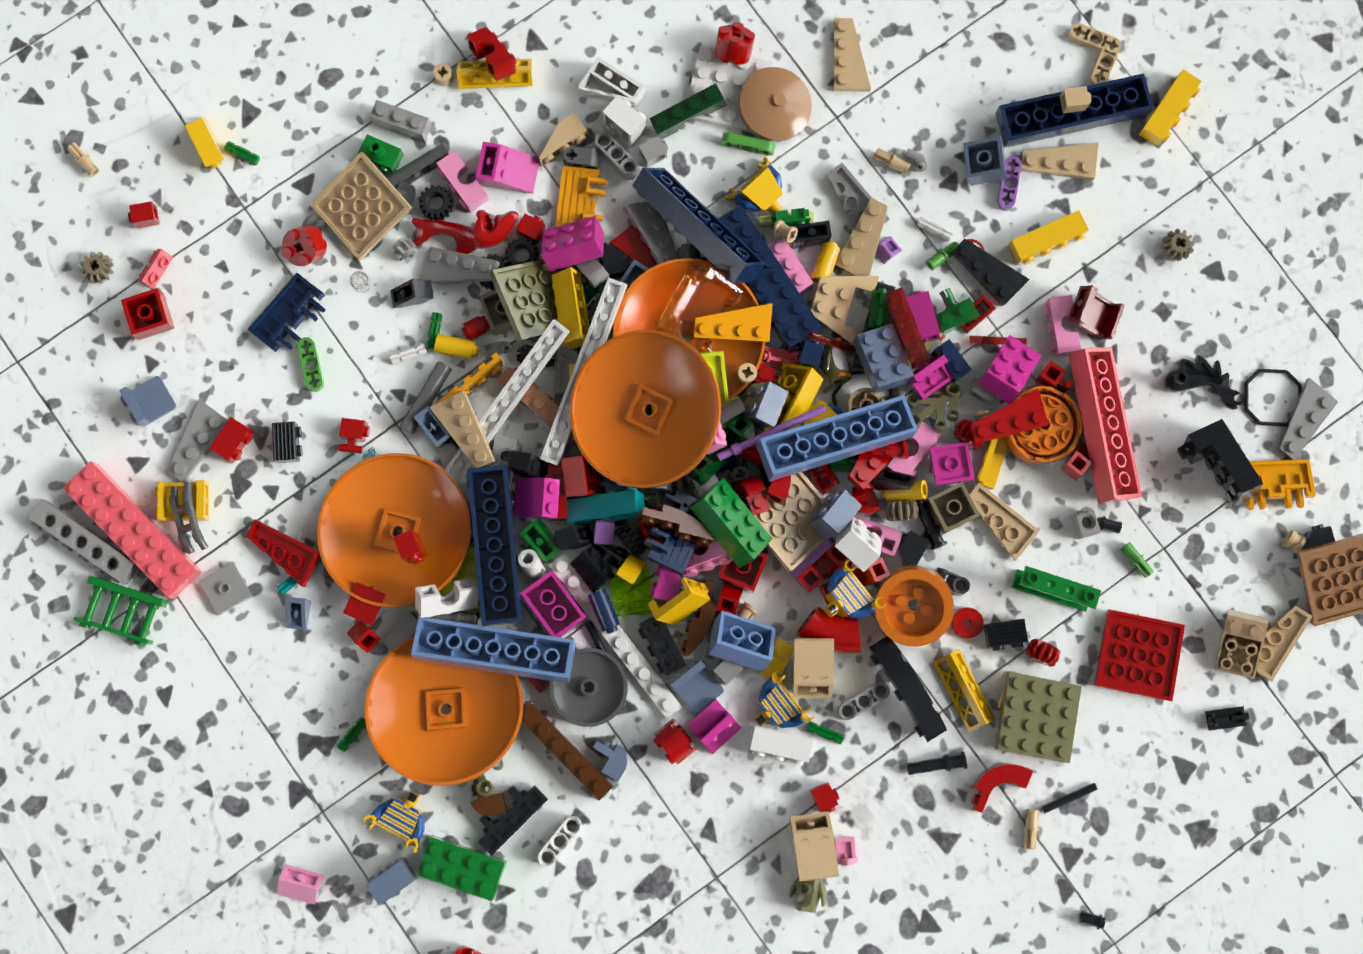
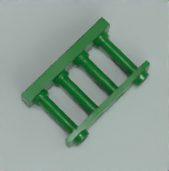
M1025 566L1024 571L1016 570L1011 586L1013 589L1086 612L1088 607L1096 609L1101 594L1099 589L1029 566Z
M89 576L87 583L93 585L92 589L94 591L84 618L74 617L73 620L80 622L79 626L87 629L93 626L133 639L136 645L143 647L146 644L153 645L154 641L146 639L156 609L159 610V607L166 608L169 600ZM107 589L111 591L112 597L103 622L100 624L91 621L101 592ZM126 595L130 597V604L121 629L109 627L119 599ZM142 600L148 602L147 606L149 608L139 636L128 633L137 605Z

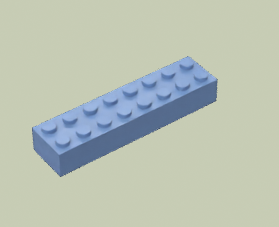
M902 395L760 438L756 448L770 482L913 438L918 428L906 398Z
M418 617L411 656L417 661L569 683L576 644L573 639Z

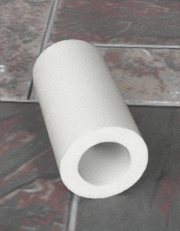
M527 549L520 553L518 562L529 580L536 582L546 575V569L535 551Z

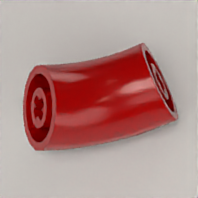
M819 606L809 614L796 633V636L800 639H834V652L862 653L857 618L841 617L839 615L829 617L825 610Z

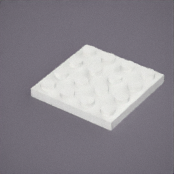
M700 46L688 97L716 83L727 106L712 114L697 116L693 120L751 132L745 126L739 114V92L742 85L754 72L771 67L772 62L750 57L749 62L742 65H734L733 61L725 63L715 56V49Z

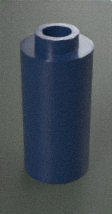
M606 588L588 595L602 632L606 631L607 634L617 631V626L620 625V622Z

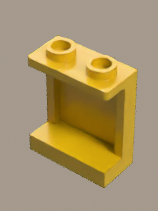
M196 480V482L191 483L193 506L197 521H209V482ZM158 482V487H155V497L157 498L155 516L157 520L175 522L172 509L169 506L170 488L172 486L178 487L179 505H185L182 500L184 482ZM187 512L181 514L183 521H189Z
M684 577L681 579L685 587L682 592L667 603L652 600L648 603V606L656 620L677 625L710 600L707 594V587L703 583Z

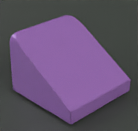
M890 236L879 243L876 255L885 264L899 254L902 249Z
M595 521L592 533L594 544L611 545L613 543L615 521Z

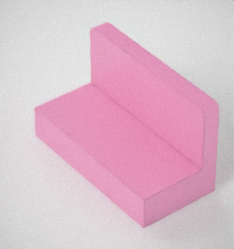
M285 864L278 879L277 894L315 904L318 889L323 881V874Z

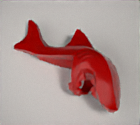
M478 210L475 215L478 219L474 227L453 222L413 218L412 223L417 229V235L413 243L416 246H420L432 236L442 234L454 238L456 252L469 254L476 249L490 248L501 244L509 236L519 214L516 211H509L503 215H496L493 224L491 223L492 218L485 210Z

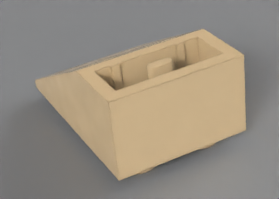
M1228 609L1215 670L1255 679L1268 627V618Z
M794 639L792 667L793 698H832L834 639Z
M829 812L790 816L789 830L799 882L839 877Z

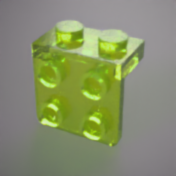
M644 569L633 585L616 575L617 572H613L616 577L611 580L612 604L617 617L651 614L652 612L648 606V603L652 601L649 571Z

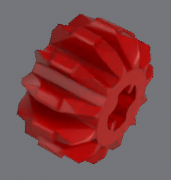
M963 419L957 424L953 434L960 443L968 442L969 449L977 450L985 442L974 445L969 429L973 422Z
M1031 639L1025 654L1040 664L1053 667L1058 662L1061 651L1052 644L1038 639Z

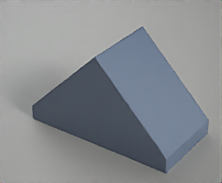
M430 406L414 416L436 447L452 437Z
M286 596L287 628L306 630L311 600Z

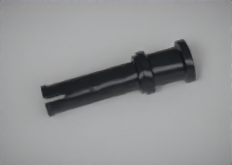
M924 499L914 500L917 502L918 516L925 528L924 535L928 537L932 545L931 550H936L948 544L947 541H944L939 531L940 527L935 524Z
M962 751L960 754L955 755L944 754L942 758L906 763L908 775L944 769L949 772L955 768L963 767L967 769V759L965 752Z

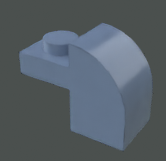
M597 740L593 748L609 757L601 772L618 782L627 767V754L619 744L615 750H612L613 745L605 740L601 742Z

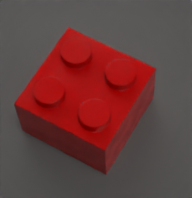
M158 288L121 300L130 333L137 340L175 329L165 295Z
M583 455L561 458V471L564 477L563 489L566 492V497L589 495L604 491V489H601L600 482L602 474L595 470Z
M760 552L753 561L740 568L732 560L729 564L722 566L717 579L754 593L769 555Z

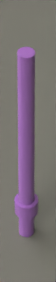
M824 405L818 406L739 444L734 443L730 445L731 448L718 453L717 456L720 461L732 455L737 456L743 450L756 445L760 438L786 431L826 412V408Z

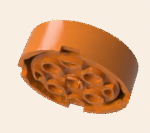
M1038 386L1022 392L1013 402L1039 389L1049 423L1046 430L1039 428L1003 437L1009 451L1021 461L1032 465H1047L1066 457L1074 450L1082 433V418L1077 405L1066 393H1062L1053 387Z
M918 565L898 568L883 579L877 590L875 600L879 596H883L877 603L880 606L887 603L882 609L876 608L877 622L882 631L899 644L911 647L928 645L944 635L952 622L954 602L951 590L946 581L937 572ZM915 599L920 605L917 609H911L908 606L909 601Z

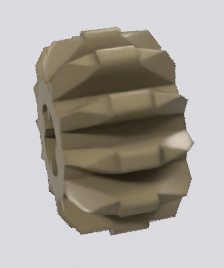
M1176 229L1174 232L1169 231L1167 236L1163 238L1164 244L1161 248L1166 249L1164 255L1170 254V260L1176 257L1178 262L1182 258L1187 259L1189 254L1193 253L1194 249L1192 246L1195 245V242L1190 241L1192 235L1187 236V230H1184L1182 233L1179 229Z
M91 252L90 257L84 256L86 261L80 262V265L83 266L80 272L84 274V279L90 280L93 284L97 281L103 284V278L110 280L108 274L114 273L110 269L114 264L110 261L109 256L104 255L102 252L97 254Z
M914 500L888 502L885 509L887 520L889 521L914 520L918 518L919 511L917 502Z

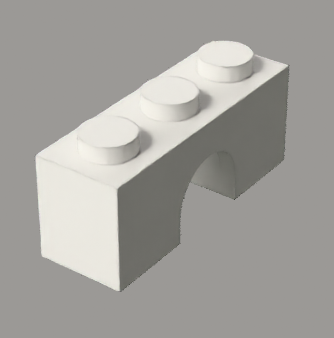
M472 578L453 581L452 591L445 596L440 595L435 584L416 587L415 608L421 618L478 608V587Z

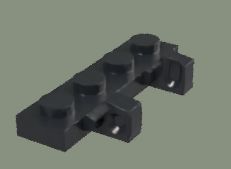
M514 785L511 786L507 792L515 799L512 803L514 806L500 820L496 819L493 822L492 819L484 815L479 818V821L485 826L483 829L485 835L478 843L491 856L548 800L536 785L528 792L524 789L520 792Z

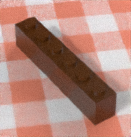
M532 702L523 708L522 723L600 801L614 785Z

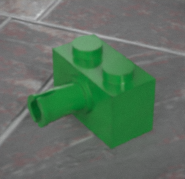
M368 134L357 153H365L373 164L385 174L395 172L404 155L400 148Z
M951 288L945 289L948 297L944 291L939 293L946 309L936 314L935 317L943 333L947 334L979 318L978 312L970 298L960 303L956 302Z
M540 518L534 520L520 533L529 543L524 550L531 549L535 551L545 562L552 559L560 551L554 542L555 535Z

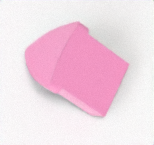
M834 838L837 864L851 865L858 862L855 838Z

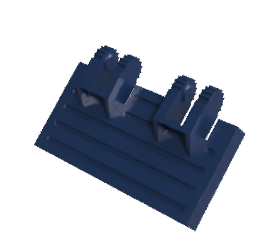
M296 273L247 330L274 352H277L281 347L276 343L277 340L291 351L293 349L292 345L284 340L286 335H291L298 342L301 338L288 327L291 326L296 330L306 317L301 312L316 322L318 320L317 316L311 313L309 309L313 305L317 310L324 313L326 309L313 298L315 297L321 301L325 294L299 273Z
M678 489L674 496L670 494L664 495L663 499L677 506L678 510L700 521L690 508L697 500L696 498ZM660 526L658 530L651 527L649 533L663 540V543L645 538V545L659 551L657 553L650 550L646 559L682 576L697 542L678 540V537L672 536L673 529L666 530Z

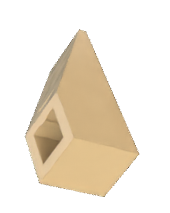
M575 112L561 120L556 126L539 157L541 166L551 164L556 159L555 157L560 154L563 155L566 148L572 147L575 144L579 145L586 140L588 136L587 129Z

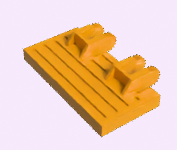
M569 166L562 167L555 227L596 215L597 200L589 196L606 197V191L591 189L590 185L606 186L608 182L606 179L599 178L600 170ZM597 214L598 221H603V216Z
M1310 459L1249 461L1263 482L1256 495L1260 510L1266 508L1264 491H1266L1267 499H1283L1286 509H1291L1292 507L1291 493L1295 495L1297 508L1304 507L1303 490L1305 498H1314L1316 496ZM1253 498L1246 501L1247 510L1254 509Z

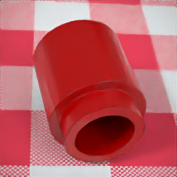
M478 315L463 323L464 328L461 331L466 339L470 338L472 341L487 333V330L491 329L484 315L481 317Z

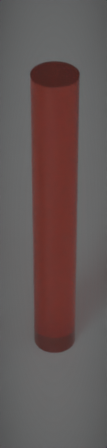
M812 331L808 334L809 339L856 353L854 345Z
M969 336V343L1002 345L1007 337ZM1016 338L1025 345L1027 344V338Z

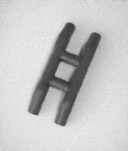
M184 482L182 500L185 505L182 506L179 505L178 487L172 486L170 488L169 506L172 509L180 544L188 554L195 551L186 534L192 531L191 534L194 541L198 543L201 550H205L209 546L204 540L198 525L193 506L192 483ZM187 512L190 523L184 525L181 514Z

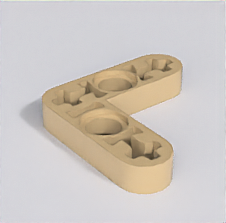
M1081 23L1072 25L1068 32L1071 41L1100 52L1089 79L1090 84L1107 82L1121 48L1120 40ZM1076 30L1080 31L1078 36L1075 35ZM1093 35L1097 36L1099 43H1092L1090 37ZM1111 43L1114 44L1113 50L1109 49ZM1101 59H1108L1110 66H1102ZM1101 71L1103 72L1101 76V81L1097 82L1096 77L1099 75Z

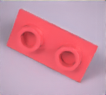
M158 248L157 251L154 250L153 255L148 261L151 265L144 267L141 274H139L140 278L138 280L154 289L173 257L163 249Z
M765 346L761 363L782 369L783 363L799 365L800 359H798V352L789 354L787 350Z

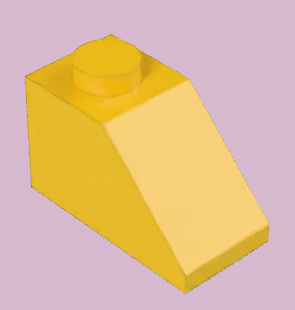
M777 638L773 647L772 661L760 674L770 678L775 670L779 669L777 676L780 677L794 651V646Z

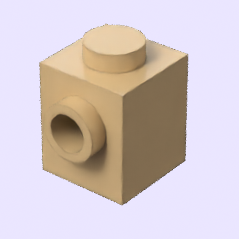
M1087 86L1066 88L1062 91L1060 99L1063 113L1079 112L1087 109L1091 103V94L1087 91Z

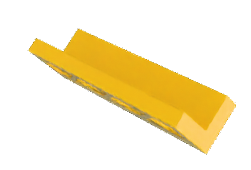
M516 59V73L499 81H496L487 71L486 60L459 61L457 64L458 89L533 86L532 59Z
M1003 438L988 441L975 484L980 483L984 487L995 488L1007 450V445Z
M960 649L932 662L968 732L987 725L995 719ZM947 661L950 667L949 672L943 670L941 662ZM951 679L958 682V690L952 687ZM960 696L966 698L968 702L967 707L961 705L959 701ZM969 714H972L976 717L978 721L977 724L972 726L969 720Z

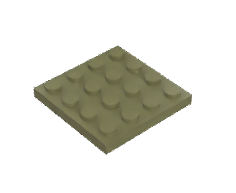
M544 259L494 269L489 273L518 342L540 338L552 320L555 319L557 321L558 314L555 306V294L552 288V275L560 271L558 269L550 272Z
M1007 671L995 749L1070 763L1082 686Z

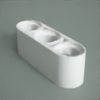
M568 817L538 854V861L541 865L551 866L577 835L582 827L581 820L578 817ZM569 820L577 822V830L571 831L568 829L567 823ZM556 836H563L565 838L564 846H557L555 844ZM548 851L552 854L553 859L551 862L543 860L542 854Z

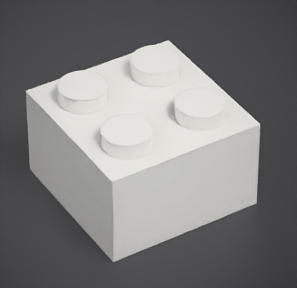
M616 96L602 111L604 125L631 148L646 133L645 115L639 110L635 111L631 107L630 102L625 98L621 99L619 96Z
M853 517L843 531L836 536L835 547L864 572L880 557L882 542L876 533H871L866 529L867 526L864 522Z

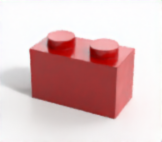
M230 417L209 449L229 462L234 463V461L240 459L244 446L252 441L254 431Z
M408 530L393 537L401 559L407 563L416 565L423 562V558L428 556L420 535L413 530Z

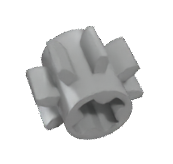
M400 238L393 245L395 249L393 254L400 261L403 258L405 261H408L416 254L414 250L416 245L410 238L407 240Z

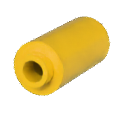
M827 241V243L822 244L811 275L813 282L818 281L819 277H831L840 252V248L837 247L838 244L835 242Z
M443 334L437 335L434 352L469 360L477 357L479 351L476 341Z
M918 480L910 490H883L882 493L887 502L922 500L927 498L928 488L925 480Z

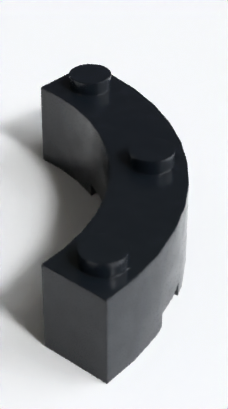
M886 636L869 647L872 653L870 659L875 666H880L895 688L893 692L899 702L903 701L916 725L914 730L919 737L923 736L929 742L947 731L940 714L932 706L933 701L909 662H905L902 658V653L894 641Z

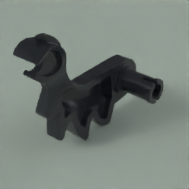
M1200 355L1195 357L1196 364L1188 359H1181L1178 370L1170 372L1164 379L1166 389L1173 393L1202 386L1214 387L1219 393L1222 403L1231 410L1238 409L1237 406L1245 400L1235 401V395H1239L1240 392L1229 387L1230 375L1229 373L1222 375L1220 362L1218 360L1215 361L1212 368L1207 360Z

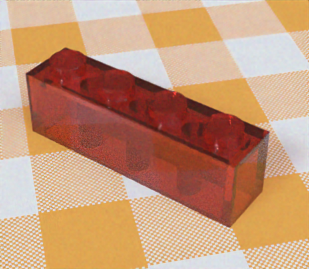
M903 288L885 293L886 304L911 369L930 363L927 349Z

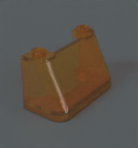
M693 265L688 269L661 316L656 330L667 332L685 340L699 353L710 352L713 350L712 341L708 338L693 337L694 317L722 313L726 307L736 306L740 302L743 291L712 268Z

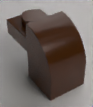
M473 780L474 784L471 785L472 793L478 799L470 803L476 812L484 816H494L508 811L503 792L490 795L489 797H482L476 790L478 780Z

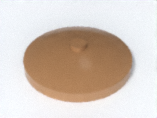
M766 67L754 72L742 85L738 97L739 114L745 126L757 137L771 142L786 141L795 137L806 126L811 115L812 103L806 85L796 74L780 67Z

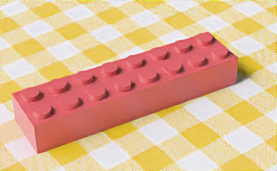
M1112 347L1084 348L1068 354L1082 418L1089 461L1092 462L1090 466L1098 504L1121 502L1142 497Z
M90 461L63 487L64 491L168 598L175 599L202 573L197 565L99 464Z

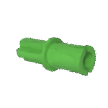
M954 241L944 249H939L937 254L926 260L927 267L933 271L942 263L948 262L949 258L953 256L950 252L958 243Z
M1128 542L1120 549L1129 558L1130 564H1134L1145 578L1154 572L1143 558L1144 555H1141L1131 542Z

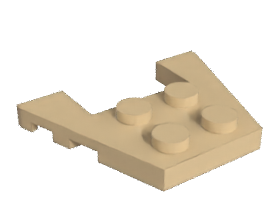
M879 276L819 277L810 310L819 322L855 347L853 341L863 331L845 325L855 288L872 293V290L876 289Z

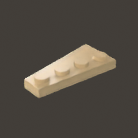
M834 18V91L871 92L853 18Z
M1099 142L1023 151L1021 153V171L1094 180Z
M871 197L835 263L836 266L855 276H870L888 211L887 205Z
M462 391L430 407L475 468H483L495 462L466 391Z
M978 483L969 495L982 520L1013 560L1016 561L1038 534L1039 530L982 484Z
M1294 606L1266 632L1256 673L1269 681H1273L1313 617L1312 615Z

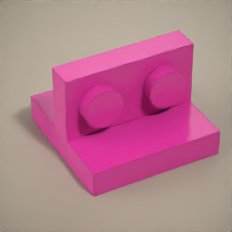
M944 355L931 358L913 371V378L905 385L911 384L919 398L924 400L953 379L945 366L948 360Z
M968 442L929 448L931 458L929 472L934 475L935 486L975 480Z
M713 699L686 724L712 754L741 729L731 714L716 699Z

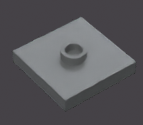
M234 562L199 581L217 615L223 614L253 596Z

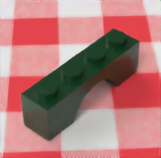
M715 83L649 119L657 135L663 140L678 132L679 128L687 121L703 114H712L727 106V103Z
M741 413L726 425L724 432L727 446L709 455L706 454L702 461L687 474L700 486L705 484L734 456L732 455L720 461L717 456L718 453L731 448L730 445L734 443L739 444L755 436L754 423Z

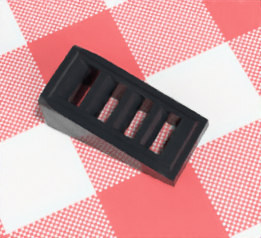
M883 468L874 477V489L910 490L918 481V477Z

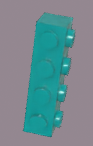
M626 488L625 491L621 492L611 490L608 491V494L593 493L589 497L575 496V499L567 500V522L572 525L595 524L596 520L618 521L637 518L638 511L645 507L644 493L638 491L637 488Z

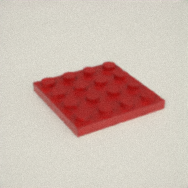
M1107 609L1094 686L1170 702L1173 701L1185 625Z

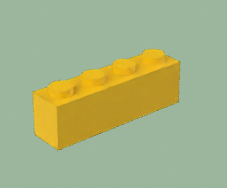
M1183 69L1139 135L1156 146L1162 141L1165 143L1171 135L1169 132L1171 127L1175 128L1181 120L1178 117L1180 113H1185L1191 105L1188 102L1190 98H1195L1201 90L1198 86L1202 81Z
M1078 210L1011 240L1008 247L1017 265L1021 263L1027 265L1033 262L1034 258L1039 255L1045 257L1055 248L1060 250L1068 246L1070 241L1078 242L1084 239L1089 229Z
M570 267L552 275V288L555 294V306L558 314L557 321L570 331L563 340L562 345L575 349L583 346L589 330V321L581 273Z

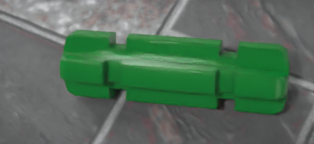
M227 141L224 146L227 152L233 153L235 156L249 161L253 165H257L260 161L259 155L251 153V151L235 145L231 141Z
M433 312L431 315L432 322H430L429 339H427L426 343L428 349H434L436 337L440 333L442 314L438 312Z
M360 717L355 722L356 725H353L344 735V739L340 740L337 744L338 749L342 752H345L350 747L349 744H352L361 734V730L365 729L366 723L363 717Z
M812 721L807 725L806 730L808 732L816 733V735L827 740H833L837 744H842L844 740L843 734L835 733L834 730L822 725L818 726L817 723Z

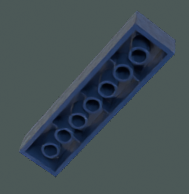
M1144 73L1087 86V91L1091 94V103L1085 111L1063 113L1060 99L1062 92L999 105L995 114L1004 148L1148 116L1154 107Z
M643 168L632 185L637 191L636 193L640 197L645 198L649 202V206L657 210L665 221L670 222L674 226V230L682 234L690 245L696 247L700 251V255L708 259L716 270L721 271L728 282L736 284L753 282L765 263L665 168Z
M740 205L718 218L765 263L753 282H745V284L752 291L759 305L773 303L771 327L790 354L803 346L805 341L810 342L822 334V326L743 207Z
M502 465L467 469L482 626L522 623L523 616L508 467Z

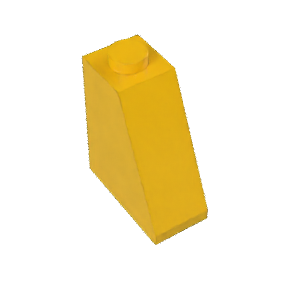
M206 116L186 124L185 127L205 167L210 166L213 169L222 165L221 161L224 160V157Z

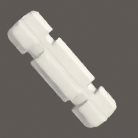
M921 217L917 223L919 228H925L927 232L938 237L941 236L946 241H950L953 235V231L945 230L943 226L933 221L929 222L925 217Z
M424 343L416 345V347L412 346L399 351V353H392L389 356L391 363L397 364L401 360L406 361L417 357L418 354H426L427 349Z

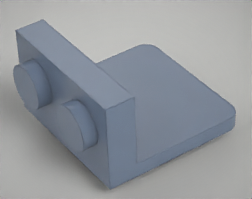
M155 376L133 390L126 386L119 390L122 395L120 400L125 407H129L131 411L129 415L133 422L144 427L176 409V403L159 376Z
M694 660L686 667L688 671L685 674L678 673L671 679L673 683L670 686L691 712L698 714L713 699L719 697L724 690L708 671L701 660L698 663Z

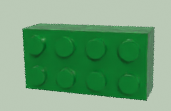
M724 478L710 486L690 506L691 510L739 568L753 561L772 540V537Z
M432 835L429 838L417 876L493 901L507 860Z

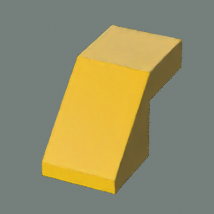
M630 554L616 575L633 585L641 572L646 568L647 563Z

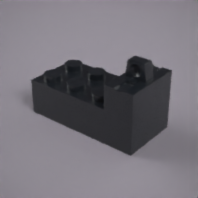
M1223 419L1188 434L1184 444L1177 449L1181 459H1188L1191 465L1205 459L1207 468L1213 471L1217 484L1223 487L1227 500L1232 502L1234 507L1254 498L1263 485L1262 480Z

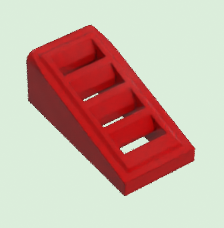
M984 294L973 303L975 308L977 307L983 315L979 316L975 322L974 320L971 321L970 326L967 324L961 326L967 334L996 310V307ZM982 302L988 307V311L982 308L980 305Z
M827 464L822 465L823 469L818 473L815 470L819 467L808 470L822 495L841 483ZM823 473L827 474L823 479H820L819 476ZM830 479L831 482L825 486L824 482Z

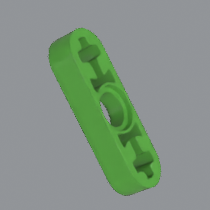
M729 132L723 133L721 144L726 147L766 156L774 155L776 146L770 141Z
M304 337L299 340L297 348L305 384L312 392H319L324 387V379L317 347L311 338ZM306 342H308V344L311 345L309 347V353L311 355H307V351L304 348H302L305 346ZM315 360V368L307 369V361ZM308 374H314L315 379L319 381L317 387L310 385L313 382V378Z

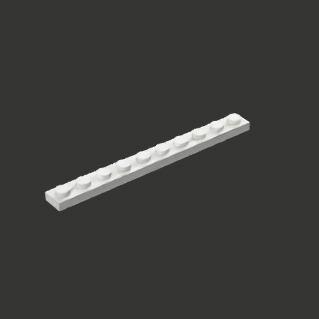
M608 277L541 454V460L557 466L561 463V458L572 434L570 400L575 380L586 360L607 341L627 288L626 283Z
M555 319L549 324L479 421L488 444L570 331ZM460 448L445 468V471L459 485L466 476L467 469H471L473 464Z
M562 554L549 564L666 719L682 707L620 625L617 626L618 630L613 633L607 634L606 631L602 632L588 598V595L592 594L591 590H589L587 584L584 583L580 575L570 565V560L567 556Z

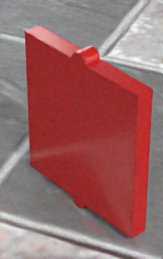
M356 582L352 593L363 599L377 603H383L386 596L385 593L375 590L373 586L368 587L359 582ZM350 595L343 614L355 618L357 622L362 621L373 626L381 607L362 602Z

